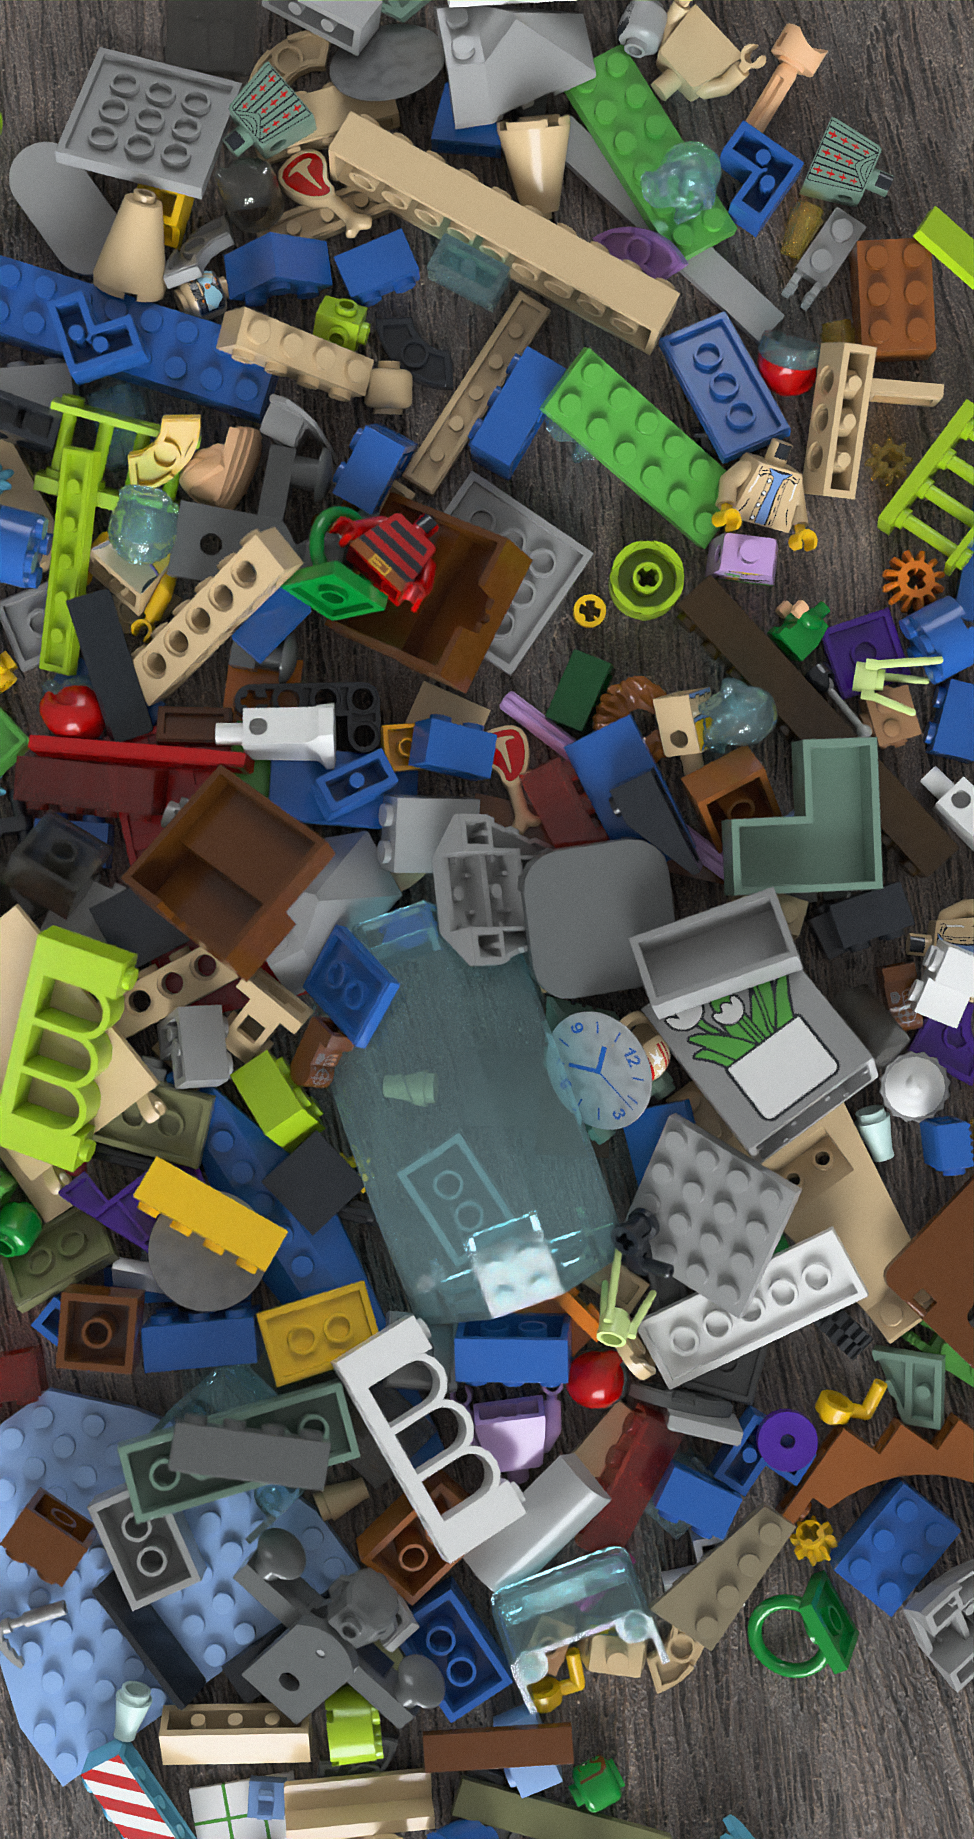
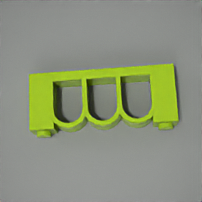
M55 925L37 935L0 1096V1146L74 1172L84 1162L90 1161L96 1148V1141L92 1140L95 1126L88 1122L96 1116L101 1106V1093L93 1079L105 1071L112 1060L113 1047L105 1031L118 1022L123 1014V994L128 990H132L138 977V969L135 968L138 954ZM55 980L63 981L93 993L100 1001L103 1009L102 1021H89L50 1007ZM44 1028L81 1042L88 1050L91 1058L90 1070L78 1069L39 1055ZM32 1078L44 1080L70 1091L77 1099L79 1116H66L28 1102Z

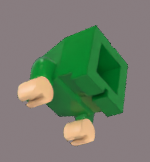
M798 600L793 606L789 601H783L776 608L775 612L784 620V624L780 627H772L766 634L789 661H803L820 643L828 628L823 619L831 611L822 601L814 608H809L804 600Z

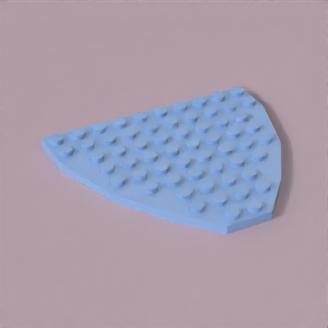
M52 1387L48 1388L0 1423V1543L40 1487L93 1522L87 1507L94 1496L126 1482L117 1449L118 1442L174 1426L175 1421L134 1405ZM268 1484L182 1510L207 1569L202 1581L150 1604L201 1671L207 1683L223 1671L222 1665L282 1623L233 1578L244 1560L257 1548L258 1539L262 1532L269 1528H282L292 1533L300 1541L306 1555V1566L300 1577L320 1595L328 1590L330 1585L339 1576H348L359 1571L361 1567L328 1521H323L320 1511L315 1505L288 1486ZM97 1534L63 1587L56 1583L49 1584L43 1581L37 1575L36 1569L26 1562L18 1563L6 1554L5 1548L0 1545V1622L8 1617L11 1619L20 1617L26 1611L60 1600H65L68 1614L29 1627L23 1625L14 1628L11 1633L4 1634V1638L9 1640L11 1648H14L18 1656H22L25 1660V1664L21 1669L11 1663L0 1651V1666L19 1726L62 1786H65L81 1774L88 1753L116 1739L113 1735L115 1729L116 1692L122 1688L123 1683L139 1681L151 1689L150 1695L153 1701L137 1733L162 1715L163 1705H175L92 1593L98 1579L113 1569L99 1534Z

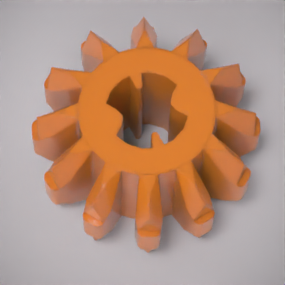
M909 550L902 553V561L896 557L889 561L890 567L893 570L886 569L882 572V577L891 581L881 587L882 592L892 591L894 595L888 600V603L893 605L899 600L902 601L900 611L903 613L910 609L911 604L914 611L923 608L924 603L928 605L936 601L934 594H941L944 591V587L935 581L942 579L945 574L943 571L933 572L932 568L937 565L938 560L933 558L928 563H925L926 554L924 551H919L915 559ZM915 575L919 581L911 589L908 587L907 582Z

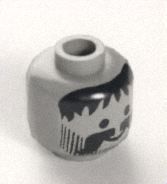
M632 0L624 7L616 37L619 44L624 45V50L628 55L642 58L658 52L667 23V13L663 5L657 0Z

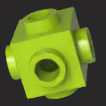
M325 295L316 312L313 335L356 352L360 344L366 345L369 337L371 323L365 322L368 307L358 305L350 299H337Z

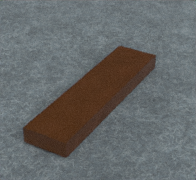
M571 1722L423 1731L425 1773L574 1764Z

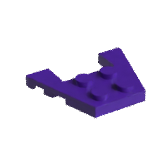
M166 1161L205 1183L200 1167L194 1169ZM85 1171L58 1191L64 1200L148 1253L150 1235L161 1213L158 1214L156 1219L136 1208L140 1201L133 1197L147 1171L110 1200L106 1199Z

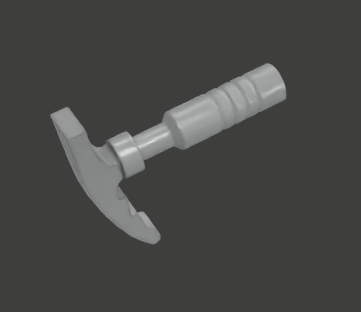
M65 1600L26 1611L22 1616L14 1619L8 1617L1 1620L0 1651L11 1663L21 1669L25 1664V1660L22 1656H18L14 1648H11L9 1640L4 1638V1634L11 1633L14 1628L23 1625L29 1627L68 1614Z

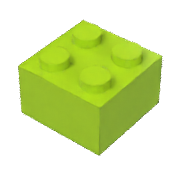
M266 1050L230 1075L264 1134L289 1154L315 1129L319 1133L326 1129L319 1118L324 1114L320 1105L313 1096L309 1097L303 1089L304 1086H298L293 1082L290 1074V1065L282 1056L277 1059Z

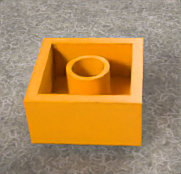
M415 723L381 726V748L395 773L425 770L408 765Z

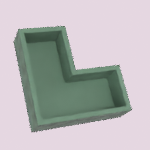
M877 737L814 739L792 742L794 817L721 820L724 895H752L774 887L776 894L883 889Z

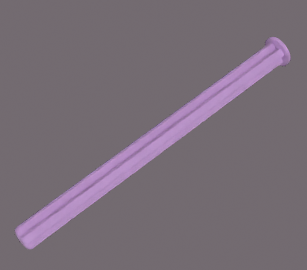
M510 691L500 703V709L570 762L563 747L576 741V739L553 721L546 718L544 714L515 692ZM687 825L697 845L695 849L702 864L724 880L723 852L718 854L712 843Z

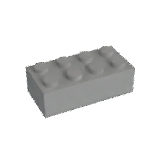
M774 887L629 938L651 1007L658 1019L803 969Z

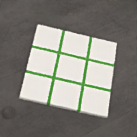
M294 1771L265 1775L287 1777V1781L295 1780ZM250 1778L189 1788L197 1839H286L285 1817L284 1820L247 1818Z

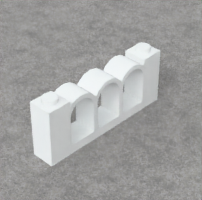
M405 1315L330 1361L441 1558L451 1564L525 1515L526 1511L521 1504L525 1501V1497L514 1481L509 1483L508 1480L500 1478L497 1460L489 1451L471 1444L474 1435V1424L470 1413L463 1405L444 1398L447 1392L448 1380L444 1367L437 1359L424 1354L432 1348L428 1341L432 1337L429 1328L422 1318L416 1319L414 1315ZM419 1361L425 1364L430 1370L433 1379L429 1396L412 1409L388 1423L368 1388L410 1362ZM440 1407L450 1409L456 1416L459 1424L458 1435L455 1441L447 1449L414 1469L395 1434ZM475 1454L482 1461L485 1470L484 1481L481 1487L474 1494L440 1515L421 1481L460 1456Z

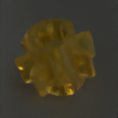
M888 437L884 442L883 448L876 443L870 447V451L875 457L868 458L864 465L872 466V481L879 477L885 479L886 486H889L893 481L894 475L901 480L908 475L902 467L909 465L913 458L906 457L904 449L907 444L905 442L900 446L892 444V438ZM885 455L889 456V461L895 462L892 468H889L888 462L881 461Z

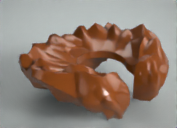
M644 676L628 677L626 681L622 680L620 684L609 686L607 694L601 695L599 699L601 702L596 705V714L592 717L594 722L593 730L596 731L636 709H643L656 715L653 699L667 695L666 692L659 685L652 683ZM659 729L654 730L650 735L644 737V740L655 763H657L661 758H666L662 746Z

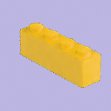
M156 1156L133 1195L135 1199L140 1201L136 1208L155 1219L159 1213L172 1219L169 1226L187 1237L191 1235L192 1231L205 1238L202 1244L204 1247L220 1256L226 1250L238 1257L235 1262L237 1266L255 1275L258 1269L262 1272L266 1271L288 1233L282 1227Z

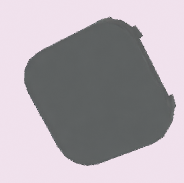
M621 836V839L557 849L547 848L536 852V856L526 864L521 876H518L517 890L521 892L529 955L527 966L531 977L534 978L542 989L559 998H579L644 987L629 938L675 922L669 869L665 857L656 846L636 837Z

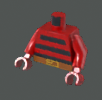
M395 513L389 518L382 515L355 521L343 516L339 517L328 530L330 534L335 532L341 535L342 538L338 545L342 548L349 541H353L349 545L346 559L376 588L386 594L388 599L397 607L406 599L413 604L411 610L416 612L423 599L432 591L437 568L433 560L436 548L428 539L438 531V525L429 515L422 514L413 524L400 513Z

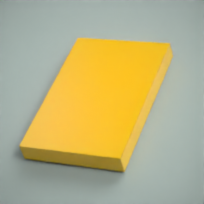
M364 1280L255 1313L276 1387L333 1370L334 1368L330 1361L379 1332Z

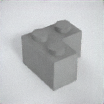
M221 1005L177 1007L157 1024L161 1061L172 1060L175 1089L219 1087L230 1079L233 1070V1060L231 1054L227 1053L225 1038L228 1036L229 1027L226 1016L222 1015Z

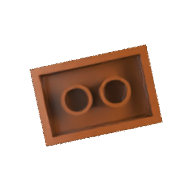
M915 238L856 241L849 254L853 343L877 347L875 362L928 360L936 349L932 253Z
M442 1469L421 1481L440 1515L471 1496ZM405 1493L398 1497L356 1538L361 1562L368 1568H372L375 1572L385 1575L389 1585L412 1606L463 1557L461 1556L451 1564L441 1558Z

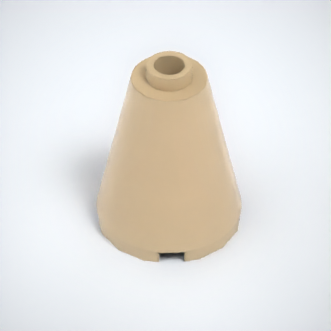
M560 114L519 117L518 122L510 123L509 119L497 121V133L519 204L522 206H533L543 213L545 219H552V212L558 211L560 205L571 125L570 114H565L561 117Z
M134 189L133 193L126 194L93 269V283L103 292L124 299L126 292L137 294L136 302H156L164 298L166 283L163 279L165 270L163 205L161 201L156 199L154 192L146 189Z

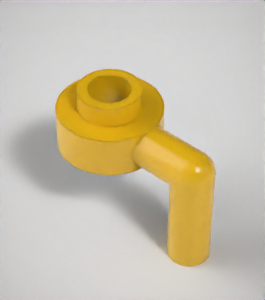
M874 1379L862 1404L852 1403L846 1396L834 1390H822L815 1403V1409L819 1413L821 1420L833 1426L847 1424L850 1418L869 1420L872 1418L888 1385L881 1379Z
M572 1647L566 1651L570 1678L558 1681L550 1676H542L532 1679L525 1685L524 1694L529 1709L538 1713H549L560 1705L562 1696L584 1689L585 1678L578 1648Z

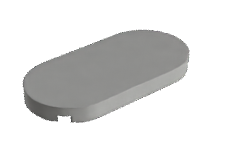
M38 142L29 145L16 156L9 172L11 192L62 265L71 273L93 278V269L117 214L84 169L56 162L55 150L58 145L57 143Z

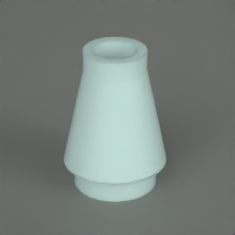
M871 1105L858 1110L855 1113L857 1120L854 1124L869 1149L873 1161L882 1162L894 1157L890 1113L885 1112L883 1105Z
M127 1681L116 1692L115 1729L113 1733L116 1739L123 1742H131L135 1739L137 1730L153 1701L150 1695L151 1689L146 1684L139 1681Z

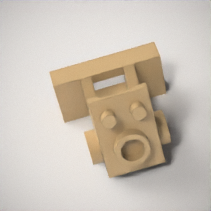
M260 967L247 983L242 979L236 986L250 1000L239 1014L233 1011L227 1017L229 1031L227 1038H225L226 1049L247 1064L254 1057L271 1049L274 1043L270 1038L276 1033L275 1030L280 1023L295 1034L314 1013V1010Z

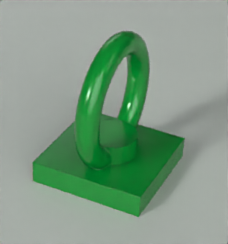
M344 506L330 507L318 515L309 536V552L313 566L296 570L280 586L331 621L385 610L388 596L371 585L372 583L362 573L358 576L337 560L327 561L324 540L329 526L336 522L339 517L343 516L348 517L352 521L364 519L354 510Z
M825 1570L811 1575L803 1597L792 1594H779L760 1602L752 1611L747 1626L748 1641L756 1658L769 1670L789 1678L812 1676L821 1671L827 1664H829L834 1675L848 1670L859 1636L855 1624ZM785 1609L800 1612L809 1638L814 1644L819 1646L817 1653L811 1659L799 1663L787 1662L776 1657L767 1648L762 1637L763 1623L771 1613Z

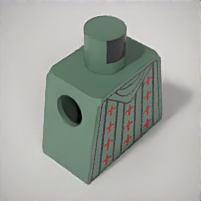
M267 61L230 104L228 109L232 121L237 127L223 138V142L236 158L253 145L263 158L269 159L317 130L315 117Z
M831 117L799 194L841 205L857 207L865 189L886 197L894 176L874 168L882 151L879 145L837 118Z

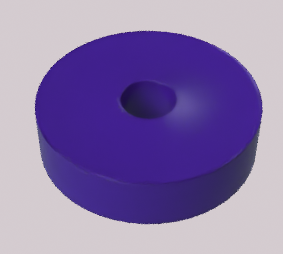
M778 1409L768 1414L761 1421L756 1433V1443L762 1458L769 1466L779 1471L793 1472L804 1468L812 1461L817 1451L818 1437L814 1426L804 1414L793 1409ZM784 1435H792L793 1442L790 1445L784 1446L781 1444V1438Z

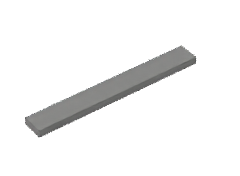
M570 116L571 125L565 165L631 227L649 229L591 134ZM712 247L687 260L689 265L679 271L722 312L726 311L729 319L758 346L785 317L779 309Z

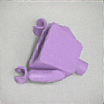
M563 1383L551 1391L540 1385L541 1389L546 1393L545 1401H543L542 1395L477 1403L473 1404V1410H470L469 1404L473 1400L474 1395L472 1388L468 1385L465 1386L468 1395L466 1402L458 1401L456 1392L450 1393V1400L463 1405L471 1415L474 1424V1435L471 1444L489 1451L497 1460L500 1472H507L509 1482L514 1481L516 1484H521L529 1479V1468H537L543 1464V1454L552 1449L561 1433V1401L557 1400V1394L563 1389Z

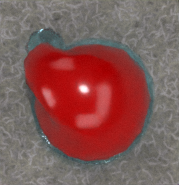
M765 330L758 345L757 369L768 389L780 396H798L809 391L816 382L821 345L808 339L773 330Z
M89 675L72 676L60 684L51 679L42 683L41 692L44 696L39 703V712L51 732L58 737L98 740L105 734L107 729Z
M588 1347L580 1350L572 1357L568 1383H563L568 1396L580 1406L589 1409H607L619 1403L626 1395L630 1384L629 1368L616 1349L613 1351L604 1347Z

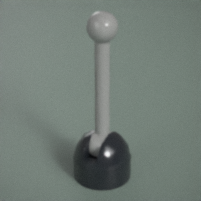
M824 661L810 669L804 676L805 679L819 694L828 693L857 728V735L860 738L870 737L872 734L871 727L862 724L833 689L836 677L831 667Z

